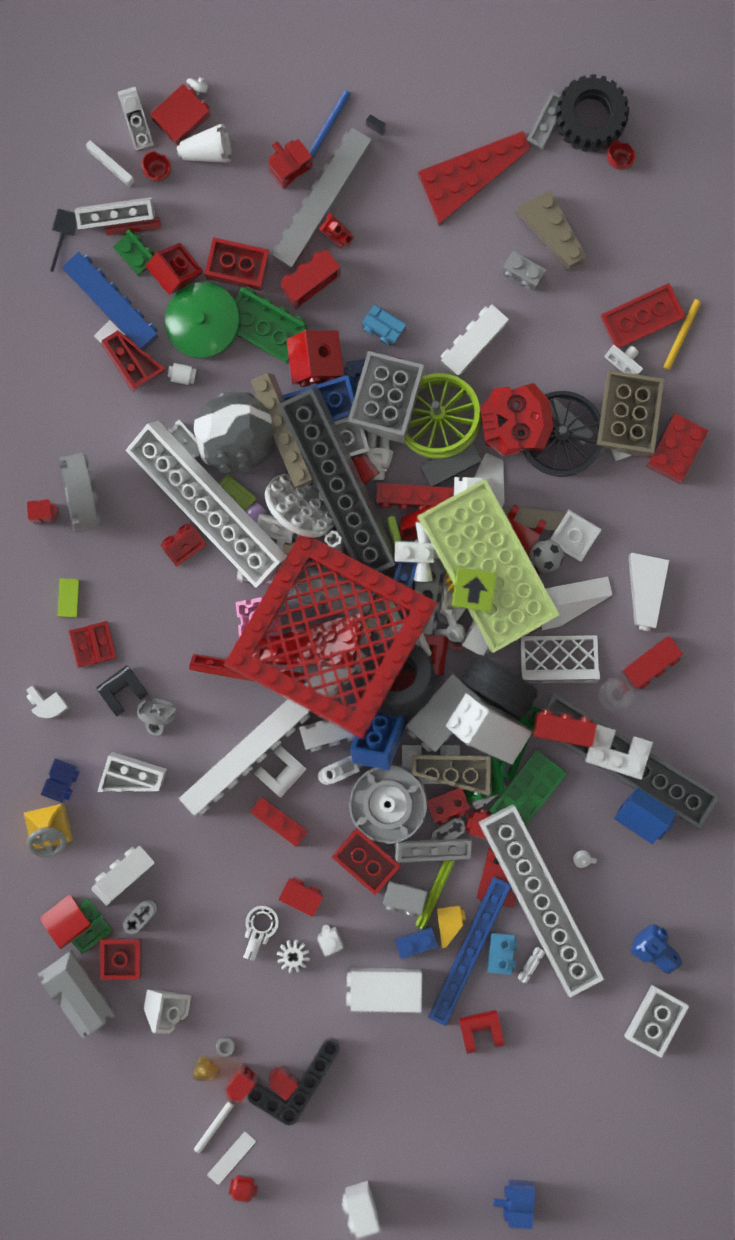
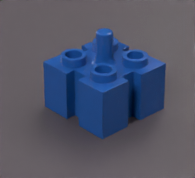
M509 1180L504 1190V1197L506 1199H493V1206L503 1207L504 1221L508 1223L509 1228L533 1229L535 1200L532 1181Z

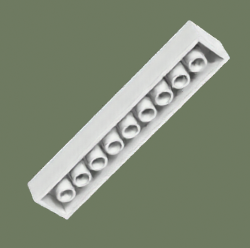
M159 421L148 423L125 451L255 588L265 584L282 566L287 555Z
M512 804L479 821L478 823L569 998L604 980L516 807Z

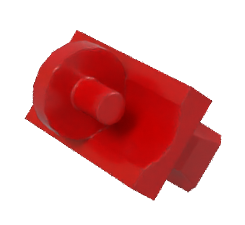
M330 213L327 216L326 222L319 228L340 249L344 245L349 246L354 239L352 233Z

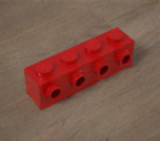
M377 483L376 505H380V508L399 506V509L405 510L410 509V507H418V510L453 497L454 488Z

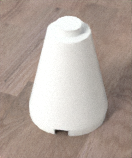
M216 125L180 141V145L177 146L178 156L182 157L184 161L230 162L231 159L228 158V155L231 154V144L228 133L223 132V128H226L225 125Z

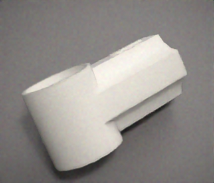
M331 531L329 534H325L324 544L343 553L345 544L338 532Z

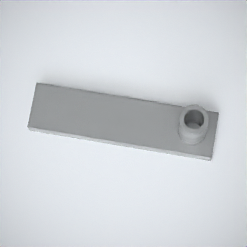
M469 838L392 843V846L396 849L395 860L398 863L471 859L472 840Z

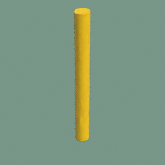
M694 299L663 366L664 369L670 371L701 305V301Z

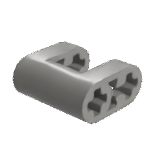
M151 899L140 903L125 919L123 923L124 930L128 934H135L141 930L156 914L158 910L157 903ZM146 906H149V912L142 917L140 913L146 909ZM135 920V921L137 922V923H136V926H135V927H132V926H131V924L133 923L132 921Z

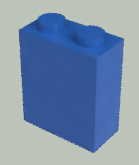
M637 787L621 804L614 819L653 844L657 839L661 840L666 830L670 831L675 823L673 818L676 812Z

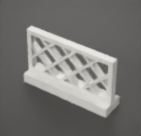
M597 635L520 637L521 678L528 683L599 682ZM593 640V649L588 653L581 644L584 641ZM525 641H533L538 647L530 653L525 649ZM546 641H552L557 646L551 653L542 646ZM565 641H571L576 645L570 653L561 646ZM539 648L548 655L541 663L533 656ZM558 648L567 655L561 662L552 656ZM577 648L586 655L580 662L571 655ZM569 657L577 665L573 669L567 670L562 664ZM589 657L594 662V669H586L582 662ZM530 658L538 664L534 670H526L525 663ZM549 658L557 664L553 670H548L543 665Z

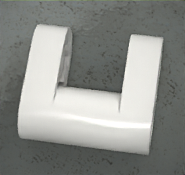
M279 745L274 753L287 764L282 772L274 779L260 766L254 774L281 798L307 769Z

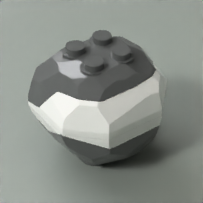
M220 393L216 398L207 402L196 415L194 432L201 460L222 473H247L262 464L275 450L276 442L273 436L271 415L252 393Z

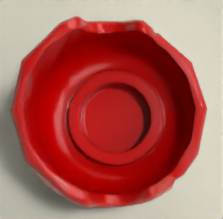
M616 140L610 144L607 151V161L611 167L618 170H626L634 164L636 158L635 150L628 142L622 143Z
M156 151L146 153L142 159V170L148 179L160 182L168 178L171 173V163L165 154L161 155Z

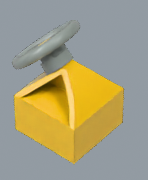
M65 803L24 812L29 834L27 847L33 854L40 857H51L59 854L65 848L67 842L73 841ZM60 844L56 849L53 850L52 846ZM46 848V851H41L38 849Z

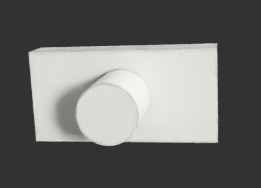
M613 344L604 356L624 373L639 375L643 369L633 361L639 353L633 346H630L624 353Z

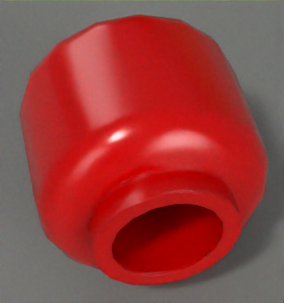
M237 1175L235 1179H231L229 1195H231L234 1201L249 1203L252 1197H256L258 1185H254L255 1181L252 1177Z

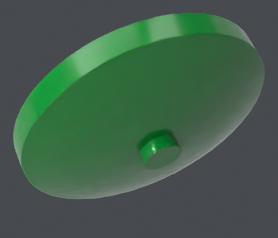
M197 282L182 288L171 299L165 314V328L171 343L185 355L198 359L212 358L226 351L235 341L241 321L238 305L231 294L221 286L209 282Z

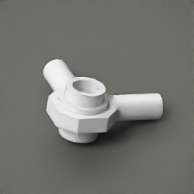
M448 610L445 614L449 626L447 629H436L435 636L448 637L453 642H462L466 636L465 628L461 624H457L453 610Z

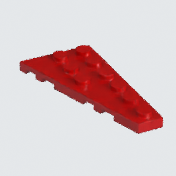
M524 131L418 171L438 225L530 150Z
M360 613L349 615L350 620L361 618ZM346 617L309 626L318 657L355 647ZM362 621L352 624L354 633L363 631ZM306 627L296 630L297 635L308 633ZM293 631L282 634L284 639L294 637ZM361 635L355 637L358 646L360 645ZM280 636L269 637V640L272 643L281 640ZM309 636L298 639L301 648L311 646ZM266 638L262 639L259 646L268 644ZM296 640L285 643L287 652L298 649ZM282 644L272 646L274 656L285 653ZM269 647L258 650L261 660L271 657ZM313 649L302 652L304 661L315 658ZM357 651L346 653L348 663L356 661ZM255 652L252 657L257 659V655ZM299 653L289 655L291 665L302 662ZM343 654L332 657L335 667L346 664ZM286 657L275 659L278 665H288ZM330 658L319 661L321 667H332ZM273 661L265 662V664H273ZM310 663L306 666H317V663Z

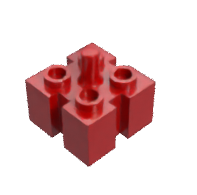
M299 138L296 141L291 140L284 146L286 150L283 149L278 141L273 143L272 147L276 152L269 157V172L284 189L293 183L297 177L302 176L313 168V158Z

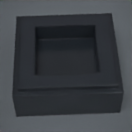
M369 115L366 119L367 127L383 135L386 129L384 122L373 115Z

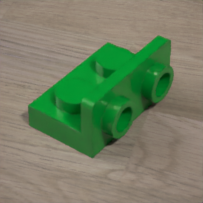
M128 229L126 235L113 246V249L139 276L147 269L146 265L155 253L148 245L144 247L141 244L142 239L136 232L132 233Z

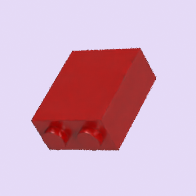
M184 84L150 113L151 119L176 146H179L180 141L185 140L210 117V107L204 100L200 101L196 97L197 93L190 86L187 88Z

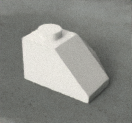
M147 990L144 1011L152 1032L170 1034L175 1029L174 1026L178 1021L184 1020L188 1016L191 995L163 990Z

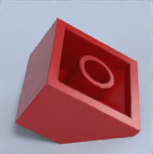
M181 242L156 252L146 265L168 295L180 291L204 272Z

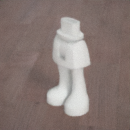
M368 432L367 442L370 451L363 454V456L367 455L380 472L372 480H385V472L389 468L393 451L389 450V440L380 437V447H376L377 435Z

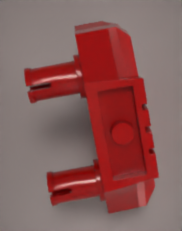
M534 383L515 389H510L508 386L495 388L489 398L480 406L486 446L498 452L502 457L518 455L519 451H544L553 430V420L549 399ZM516 402L520 404L518 409L513 407V404ZM497 417L506 421L500 428ZM519 431H523L525 435L523 437H519L517 433Z

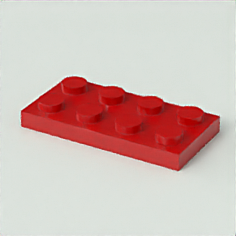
M670 283L600 315L613 344L619 349L686 317Z

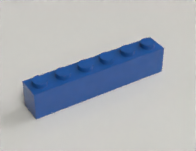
M77 252L62 266L64 271L127 338L134 342L142 351L146 350L158 338L157 328L151 322L147 324L143 320L145 317L138 308L134 310L130 306L132 302L125 295L121 296L117 292L119 288L112 281L108 283L104 277L106 275L99 267L95 269L91 265L93 261L87 254L82 255L80 252Z

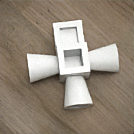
M415 522L418 540H415V542L395 541V561L418 562L414 581L430 582L433 581L430 563L434 562V558H440L421 523Z

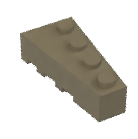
M551 190L517 207L515 214L537 235L539 240L547 246L567 271L585 261L586 255Z
M412 755V775L491 796L492 757Z

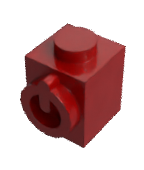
M478 809V812H469L465 830L469 831L468 834L486 838L478 822L491 816L489 815L490 811Z

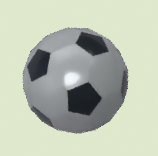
M543 539L532 546L529 558L537 571L551 573L561 566L564 555L558 543L550 539Z

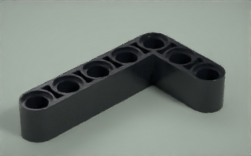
M334 1038L325 1039L288 1101L262 1085L255 1084L247 1094L249 1102L285 1125L295 1124L339 1052L338 1041ZM328 1043H332L335 1045L336 1050L329 1053L325 1050V1046ZM322 1060L326 1066L323 1069H317L315 1062ZM307 1077L315 1079L316 1082L313 1086L305 1084ZM259 1090L262 1097L255 1099L252 1097L251 1092ZM297 1094H303L305 1101L298 1103L294 1097ZM275 1100L278 1103V1107L270 1109L268 1102ZM286 1111H293L295 1117L287 1119L284 1113Z

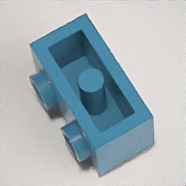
M490 932L488 973L511 975L512 970H515L516 959L513 958V951H517L518 939H515L514 934Z

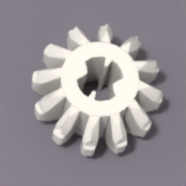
M288 940V948L283 944L280 946L285 952H277L278 956L283 957L278 959L277 962H285L282 966L283 970L290 966L289 973H292L293 967H295L297 973L300 972L298 965L306 968V964L302 960L309 961L310 959L303 956L309 953L308 949L302 951L305 946L304 943L297 947L298 940L294 941V946ZM296 952L298 960L293 959L291 961L288 954Z

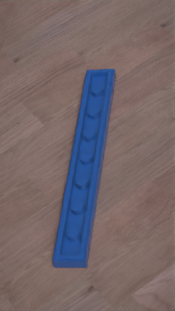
M493 876L428 1018L445 1026L447 1025L511 887L509 883Z

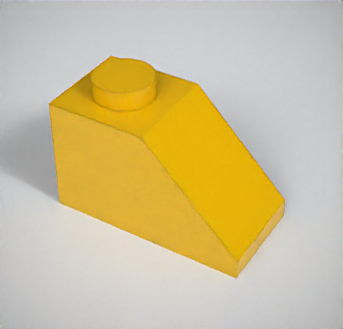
M460 905L436 908L442 948L448 946L463 926L462 921L466 920L465 911L460 909Z

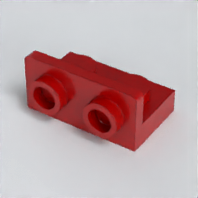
M190 522L189 524L182 525L173 536H167L160 546L174 565L178 567L205 547L207 543Z

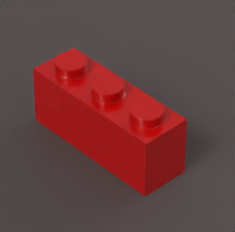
M666 636L621 670V672L634 689L640 687L642 690L650 684L649 679L653 676L658 678L665 673L664 668L669 664L671 666L677 664L681 660L679 657L683 653L671 637Z
M263 796L250 811L252 815L295 847L298 846L308 832L307 829Z
M243 1063L228 1081L225 1089L227 1092L226 1096L233 1102L237 1100L241 1103L255 1086L258 1075Z

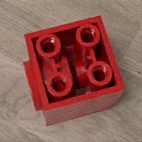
M305 330L287 339L292 384H299L300 387H309L311 384L317 385L344 376L338 330Z

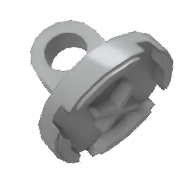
M154 698L150 702H147V700L142 701L138 705L137 715L145 722V728L150 735L159 736L165 730L166 724L171 723L175 719L176 708L167 700ZM152 724L158 725L160 729L154 728Z

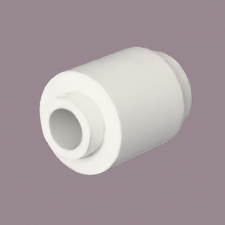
M174 363L173 366L169 367L168 377L171 378V382L189 385V383L194 384L196 369H193L192 366Z

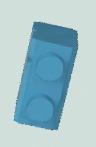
M374 304L363 320L362 326L366 333L372 336L376 334L381 337L379 340L385 345L389 346L392 344L394 346L404 332L406 323Z

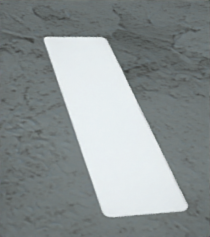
M556 399L554 404L560 424L563 425L567 409ZM550 401L551 414L556 419L552 403ZM570 411L567 415L566 426L576 418ZM577 420L569 430L585 425ZM589 429L571 433L572 435L587 439L593 436Z
M244 1132L207 1176L219 1185L256 1141Z

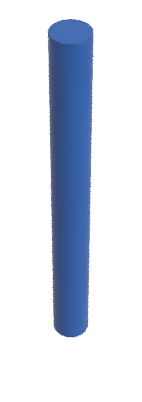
M345 90L310 148L309 153L312 155V158L315 157L351 95L349 91Z

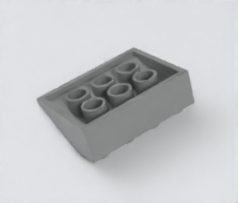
M368 351L348 423L382 438L404 443L422 382L424 365Z

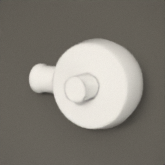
M199 77V80H192L191 78L187 80V84H190V87L195 90L197 95L200 92L206 93L208 89V84L203 82L204 78Z
M585 850L578 851L573 857L574 864L579 868L587 867L590 863H597V859L591 858L589 852Z

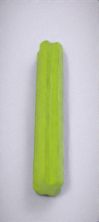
M455 860L443 861L424 903L422 914L419 915L415 925L418 928L425 929Z

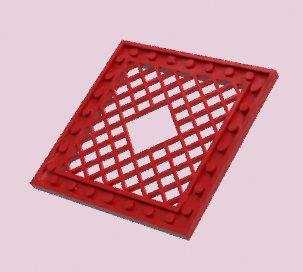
M299 535L224 665L362 739L438 603L313 537ZM309 559L312 560V561H314V562H312V563H308V564H307V562H308ZM317 565L319 574L309 577L306 568ZM320 565L331 571L322 573ZM304 569L306 578L297 580ZM334 574L336 583L326 586L323 577ZM337 574L348 580L339 582ZM321 578L323 587L312 590L310 580ZM307 582L310 591L299 593L297 584ZM351 583L353 592L343 595L340 586ZM354 583L365 589L356 591ZM294 586L296 595L288 596ZM338 587L340 596L329 598L327 589ZM324 591L327 600L316 602L314 593ZM368 592L370 601L360 604L357 595ZM371 592L381 596L382 598L373 600ZM311 594L313 603L303 606L300 597ZM355 596L357 605L346 607L344 598ZM298 598L300 607L290 610L287 601ZM341 599L344 609L333 611L331 602ZM385 601L387 610L377 613L374 604ZM388 601L400 607L390 609ZM285 602L287 611L278 613ZM328 603L330 612L320 615L317 606ZM372 605L374 614L363 616L361 607ZM315 607L317 616L307 619L304 610ZM358 608L361 618L350 620L348 611ZM402 610L404 619L394 622L392 612ZM405 610H407V611L410 612V614L408 615V617H407V615H406ZM302 611L304 620L293 623L291 613ZM345 612L355 647L318 657L308 622ZM288 614L291 624L280 626L277 617ZM389 614L391 623L381 626L378 616ZM375 617L378 627L367 629L365 620ZM275 618L277 627L269 629L271 623ZM362 621L364 631L354 633L352 624ZM305 623L308 633L297 635L294 626ZM404 623L399 633H397L395 625ZM292 627L294 637L284 639L281 630ZM393 627L395 636L384 638L382 629ZM379 630L382 639L371 642L369 633ZM279 631L281 640L270 643L268 634ZM366 634L368 643L358 646L355 637ZM265 635L268 644L259 646ZM309 636L311 646L301 648L298 639ZM296 640L298 649L287 652L285 643ZM394 640L388 651L386 642ZM383 643L385 653L375 655L373 646ZM282 644L285 653L274 656L272 646ZM269 647L271 657L261 660L258 650ZM370 647L372 656L362 659L359 650ZM313 649L315 658L304 661L302 652ZM357 651L359 660L348 663L346 653ZM255 652L257 655V659L252 657ZM299 653L302 662L291 665L289 655ZM343 654L346 664L335 667L332 657ZM385 656L381 665L378 666L377 658ZM286 657L288 666L278 669L275 659ZM330 658L332 668L321 670L319 661ZM374 660L376 669L366 672L363 662ZM273 661L274 668L265 664V662ZM316 662L319 671L308 674L306 665ZM360 664L363 673L352 676L350 666ZM303 666L305 675L295 678L292 669ZM347 667L349 677L339 679L336 670ZM290 670L291 677L282 673V671ZM333 671L336 681L325 683L323 674ZM375 673L372 681L369 684L367 675ZM320 675L322 685L312 687L310 677ZM364 676L367 686L356 689L353 679ZM307 679L309 687L299 681ZM351 680L353 690L342 692L340 683ZM337 684L340 694L329 696L327 687ZM324 688L326 696L316 690ZM366 690L361 700H359L357 692ZM354 693L357 703L346 706L344 696ZM341 697L343 705L332 699Z

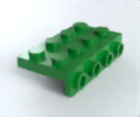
M241 287L240 293L235 299L241 319L237 336L287 364L289 361L287 339L307 330L306 321L300 316H291L289 311L282 306L278 308L272 305L273 302L264 296L263 298L258 297L251 288L247 287L244 289Z

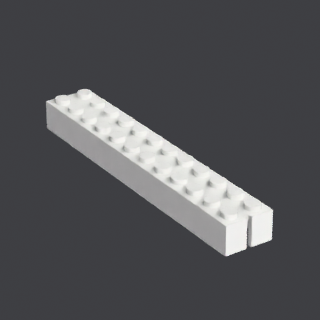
M359 650L361 658L364 659L366 657L365 654ZM356 664L355 668H350L351 673L353 674L356 670L360 672L361 665ZM323 667L321 670H325L332 667ZM347 668L336 670L339 679L349 677ZM333 671L323 674L325 683L336 681ZM320 675L310 679L312 687L322 685ZM351 680L346 681V682H342V683H343L344 685H346V684H347L348 682H350ZM337 684L327 687L329 696H333L339 691ZM324 688L316 690L326 696ZM290 700L285 701L188 789L179 800L194 816L198 814L200 816L211 808L209 804L212 801L217 802L225 795L223 791L226 788L230 790L239 782L237 780L239 776H246L253 770L252 765L256 761L257 763L263 761L268 756L266 752L270 748L275 750L282 743L280 739L283 736L289 737L296 730L294 726L299 722L303 724L311 717L309 715L310 711Z

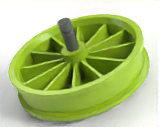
M436 373L423 376L419 391L429 387L433 399L432 407L419 395L417 396V400L429 411L414 408L412 414L426 417L410 421L408 428L427 424L413 438L407 433L405 444L415 453L427 458L444 459L455 456L466 450L479 433L481 412L478 398L474 390L464 380L454 375ZM432 385H445L440 404L434 399L431 389ZM449 386L458 388L460 391L444 406ZM464 394L472 402L450 409ZM474 409V420L451 416ZM449 421L470 425L471 428L464 436ZM433 426L428 447L417 443ZM447 426L461 440L449 446L443 428ZM437 428L442 429L447 447L432 448Z

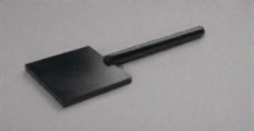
M58 209L52 227L53 231L61 232L51 265V272L55 269L64 235L74 236L77 228L75 213Z

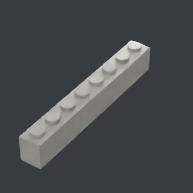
M354 128L350 132H345L341 139L342 145L340 148H335L331 155L332 161L330 164H325L321 172L323 174L320 180H315L311 188L313 189L310 196H305L301 204L303 205L300 212H295L291 220L293 221L290 228H285L282 233V241L280 244L276 243L272 249L273 260L291 271L294 270L372 144V139Z

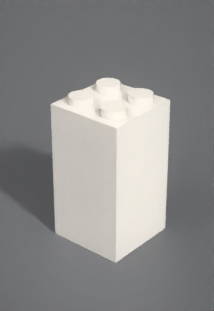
M467 693L446 724V727L466 744L510 764H513L532 734L530 729L511 714Z
M351 968V972H347V986H351V992H347V1006H350V1011L421 1012V969Z

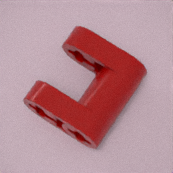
M424 634L428 645H430L432 654L429 657L433 663L435 675L444 676L448 637ZM408 667L407 671L414 672L411 668Z
M497 1010L459 1018L466 1054L476 1052L472 1033L491 1029L495 1048L505 1046Z

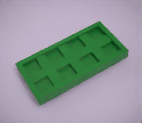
M535 750L507 786L506 792L500 795L489 811L495 814L513 804L526 827L567 773L538 750Z

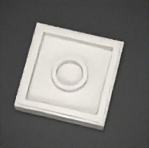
M568 509L550 540L558 543L565 553L581 562L601 532V528Z

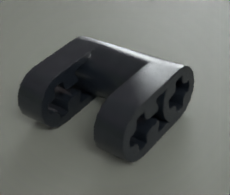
M128 665L96 687L99 694L117 717L125 712L115 697V694L129 685L140 700L148 695V692Z

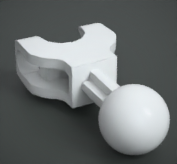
M348 756L322 768L318 772V779L324 785L333 784L359 772V768L365 765L352 763L351 756ZM327 771L333 773L332 779L327 777Z

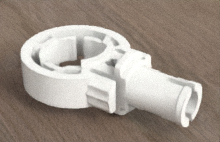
M257 906L248 913L245 922L247 929L245 938L249 937L251 929H253L243 958L248 959L250 952H252L250 960L255 962L264 934L266 936L263 944L267 945L269 937L276 932L279 921L273 909L267 906ZM261 909L262 911L256 914H266L272 920L270 915L272 913L275 918V928L271 929L273 926V922H271L268 930L258 931L253 926L255 916L253 915L251 921L249 917L254 911ZM256 933L260 934L258 939H255Z

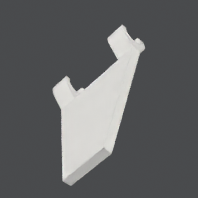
M485 453L474 478H486L487 482L489 478H493V493L502 508L505 502L503 460Z

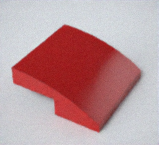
M108 621L68 631L77 668L117 658Z
M71 894L40 917L41 922L59 949H63L92 926Z

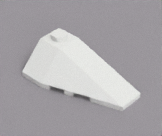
M603 577L546 588L559 616L541 625L542 630L560 627L612 596L609 578Z

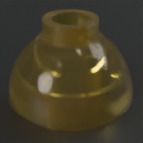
M208 1056L200 1057L197 1059L198 1063L193 1069V1079L196 1081L213 1079L220 1073L219 1068L213 1061L209 1060Z

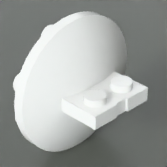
M284 473L274 477L266 487L265 500L271 512L269 516L275 517L284 527L294 532L293 538L297 540L299 535L321 537L327 534L335 523L320 492L318 493L313 489L314 487L318 490L315 482L302 488L294 487L290 475Z

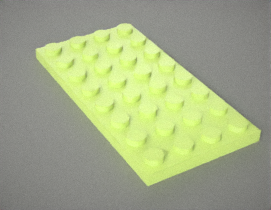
M486 479L417 516L454 585L457 567L497 573L491 612L468 609L491 653L498 651L559 616L555 605Z

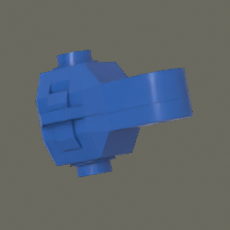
M657 924L650 925L639 932L634 938L631 953L634 957L640 958L643 962H654L666 974H670L682 965V959L679 954L667 944L669 935L663 927L660 928Z

